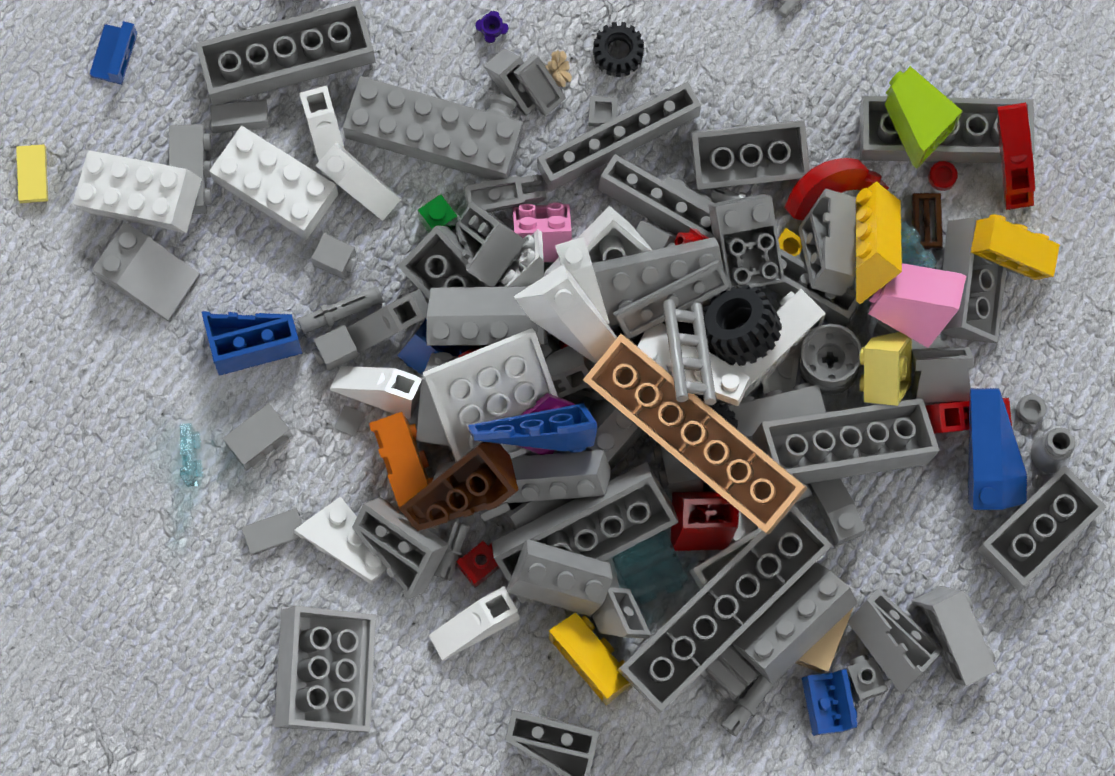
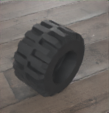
M743 285L741 288H738V286L731 287V290L721 292V295L717 298L714 296L710 300L711 305L706 306L703 311L705 312L704 322L707 342L715 354L729 365H734L737 362L739 366H744L746 362L755 363L757 358L762 357L763 359L767 356L766 352L773 350L776 346L774 342L780 339L781 334L779 331L782 330V324L764 292H761L756 287L751 289L749 285Z

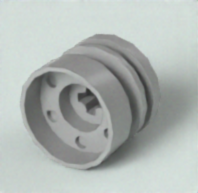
M836 324L818 326L809 332L802 343L799 364L803 381L810 383L811 386L819 384L821 394L825 395L843 393L850 388L858 377L861 346L854 333L844 326ZM827 359L832 360L833 368H828Z

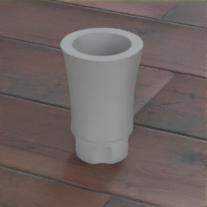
M1063 427L1052 429L1045 435L1038 437L1031 447V459L1034 465L1043 472L1057 473L1064 465L1067 466L1069 464L1071 454L1075 448V437L1070 434L1068 429Z

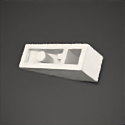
M338 143L334 144L316 164L337 185L382 221L402 200Z
M584 237L555 245L560 264L565 265L606 323L610 324Z

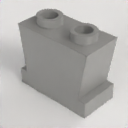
M969 347L912 349V363L915 368L911 389L913 399L923 398L925 405H932L936 402L969 401L971 385L968 369H974V357Z

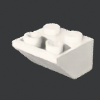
M539 229L531 236L527 235L523 238L526 240L523 244V250L516 259L512 260L499 279L500 287H529L544 277L542 232Z

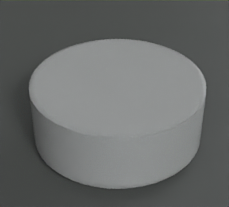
M1029 394L1022 397L1018 402L1016 414L1023 423L1036 424L1045 416L1046 404L1041 397Z

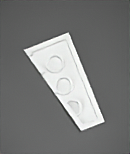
M660 323L644 332L637 347L673 376L666 325ZM681 345L682 357L698 359L696 347ZM709 352L716 399L739 406L750 384V377ZM684 369L686 381L702 383L700 371Z

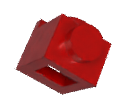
M484 540L456 561L457 567L474 588L500 569L493 556L492 542L487 545ZM478 556H484L487 559L484 565H478L475 561Z

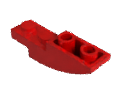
M1025 102L997 107L1006 210L1034 206L1035 175L1027 104Z

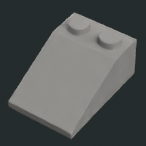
M125 222L93 267V271L98 279L168 322L200 276V273L150 237Z

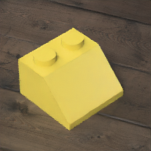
M901 332L872 337L867 345L861 348L860 364L864 365V374L861 375L859 388L861 392H864V402L899 405L911 386L912 339Z

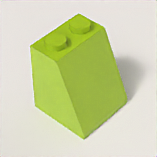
M910 66L904 73L901 70L897 72L889 82L891 86L886 91L888 96L885 107L912 165L918 169L955 130L963 111Z

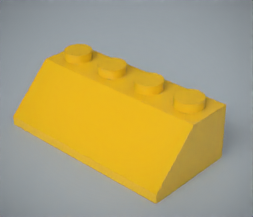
M878 182L862 189L856 197V302L859 304L863 303L902 272L901 200Z

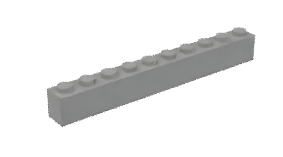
M614 154L600 176L599 191L676 235L679 232L689 233L690 228L698 229L702 235L708 238L714 237L709 207ZM780 249L785 282L765 286L783 297L791 291L796 294L802 289L826 313L825 321L830 324L842 325L846 328L859 306V303L856 302V292L847 288L844 294L839 296L811 288L806 263Z

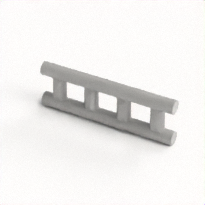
M665 300L663 302L676 400L678 402H685L688 400V393L704 395L706 405H714L717 401L702 304L694 303L690 306L691 311L675 309V302L673 300ZM677 321L693 323L694 335L679 333ZM681 345L696 347L698 359L682 357ZM684 369L700 371L702 383L686 381Z

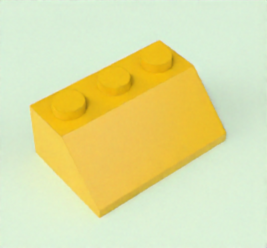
M575 612L549 630V640L607 706L631 685L618 671L625 661L621 660L618 662L611 654L615 651L611 644L604 637L599 640L592 632L595 629L592 622L585 615L580 618Z

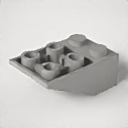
M761 194L708 204L713 236L719 244L723 268L732 287L738 286V288H741L743 285H749L750 288L785 282L772 196Z

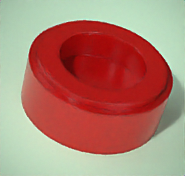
M947 161L935 163L928 175L931 186L940 191L951 189L958 178L956 167Z

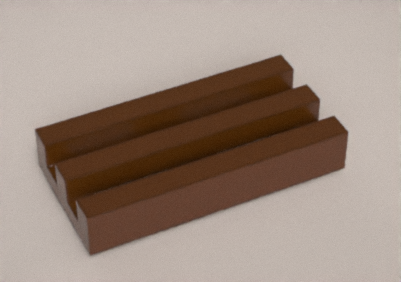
M941 193L912 194L913 250H942ZM919 200H923L924 242H920ZM929 200H934L935 242H931Z

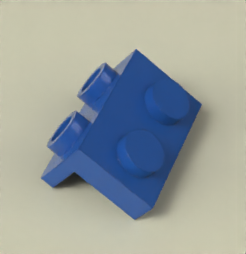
M846 669L833 673L802 677L813 736L841 733L857 728V711L853 704L852 686Z

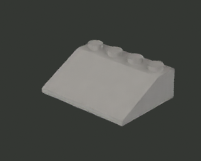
M815 562L731 645L760 674L773 684L839 622L857 602L851 588L829 569Z
M292 606L281 610L274 727L298 730L370 732L376 628L375 614L304 606Z

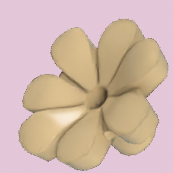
M557 50L552 52V59L545 67L557 85L565 87L566 82H571L572 80L571 74L567 72L570 66L569 62L565 61L567 58L566 53Z

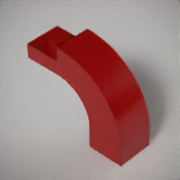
M838 158L824 162L807 172L791 191L784 208L794 219L803 221L825 188L843 193L849 190L861 191L864 188L870 187L875 182H878L887 190L889 187L881 179L882 176L869 170L860 160Z

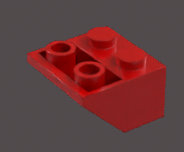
M716 491L672 492V504L675 508L678 523L671 526V551L723 550L730 545L739 525L738 509Z

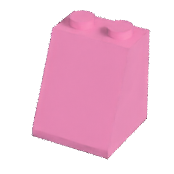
M902 263V272L869 297L868 301L871 302L868 314L929 348L958 312L966 276L961 273Z

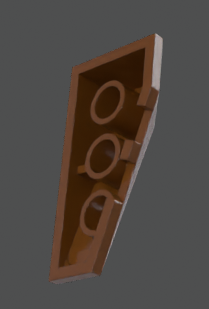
M480 442L402 505L399 510L417 531L447 523L452 519L471 516L476 512L486 509L497 508L519 490L511 456L499 443Z

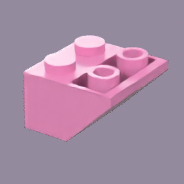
M553 202L548 205H533L527 203L513 208L514 232L524 238L527 235L531 236L539 229L542 232L544 262H555L559 258L555 245L572 240L569 204Z

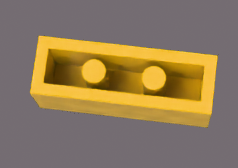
M992 214L989 218L976 221L970 253L1031 279L1038 280L1054 277L1060 244L1049 240V236L1028 231V227L1025 225L1012 224L1006 221V217Z

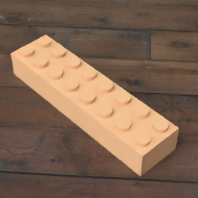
M622 334L618 336L583 379V381L767 534L771 533L807 489L804 484L715 410L706 405L698 396L688 393L687 401L678 402L676 400L673 376Z

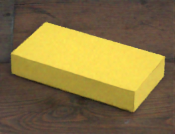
M45 144L16 146L18 201L20 203L48 201Z

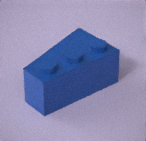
M201 311L213 361L219 376L303 354L292 314L255 313V315H238L237 312H228L227 315Z

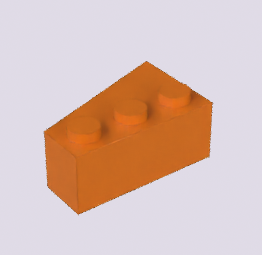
M402 412L369 423L371 432L375 433L379 445L378 451L380 457H383L388 473L387 476L399 508L433 481V477L428 479L425 470L426 467L430 466L424 450L419 451L416 443L417 426L415 423L410 425V422Z

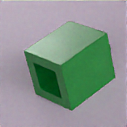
M441 194L418 209L419 221L428 233L435 226H448L451 231L456 228L455 224L458 222V217Z

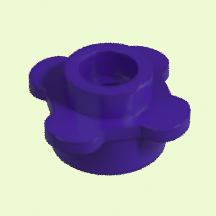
M490 11L475 23L476 30L483 33L485 36L484 40L487 43L495 42L498 36L507 34L509 30L508 25L503 23L497 11ZM494 25L495 27L494 29H490L489 26Z

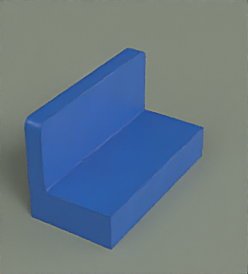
M123 21L121 28L108 24L104 25L90 70L92 78L122 85L138 34L133 23Z

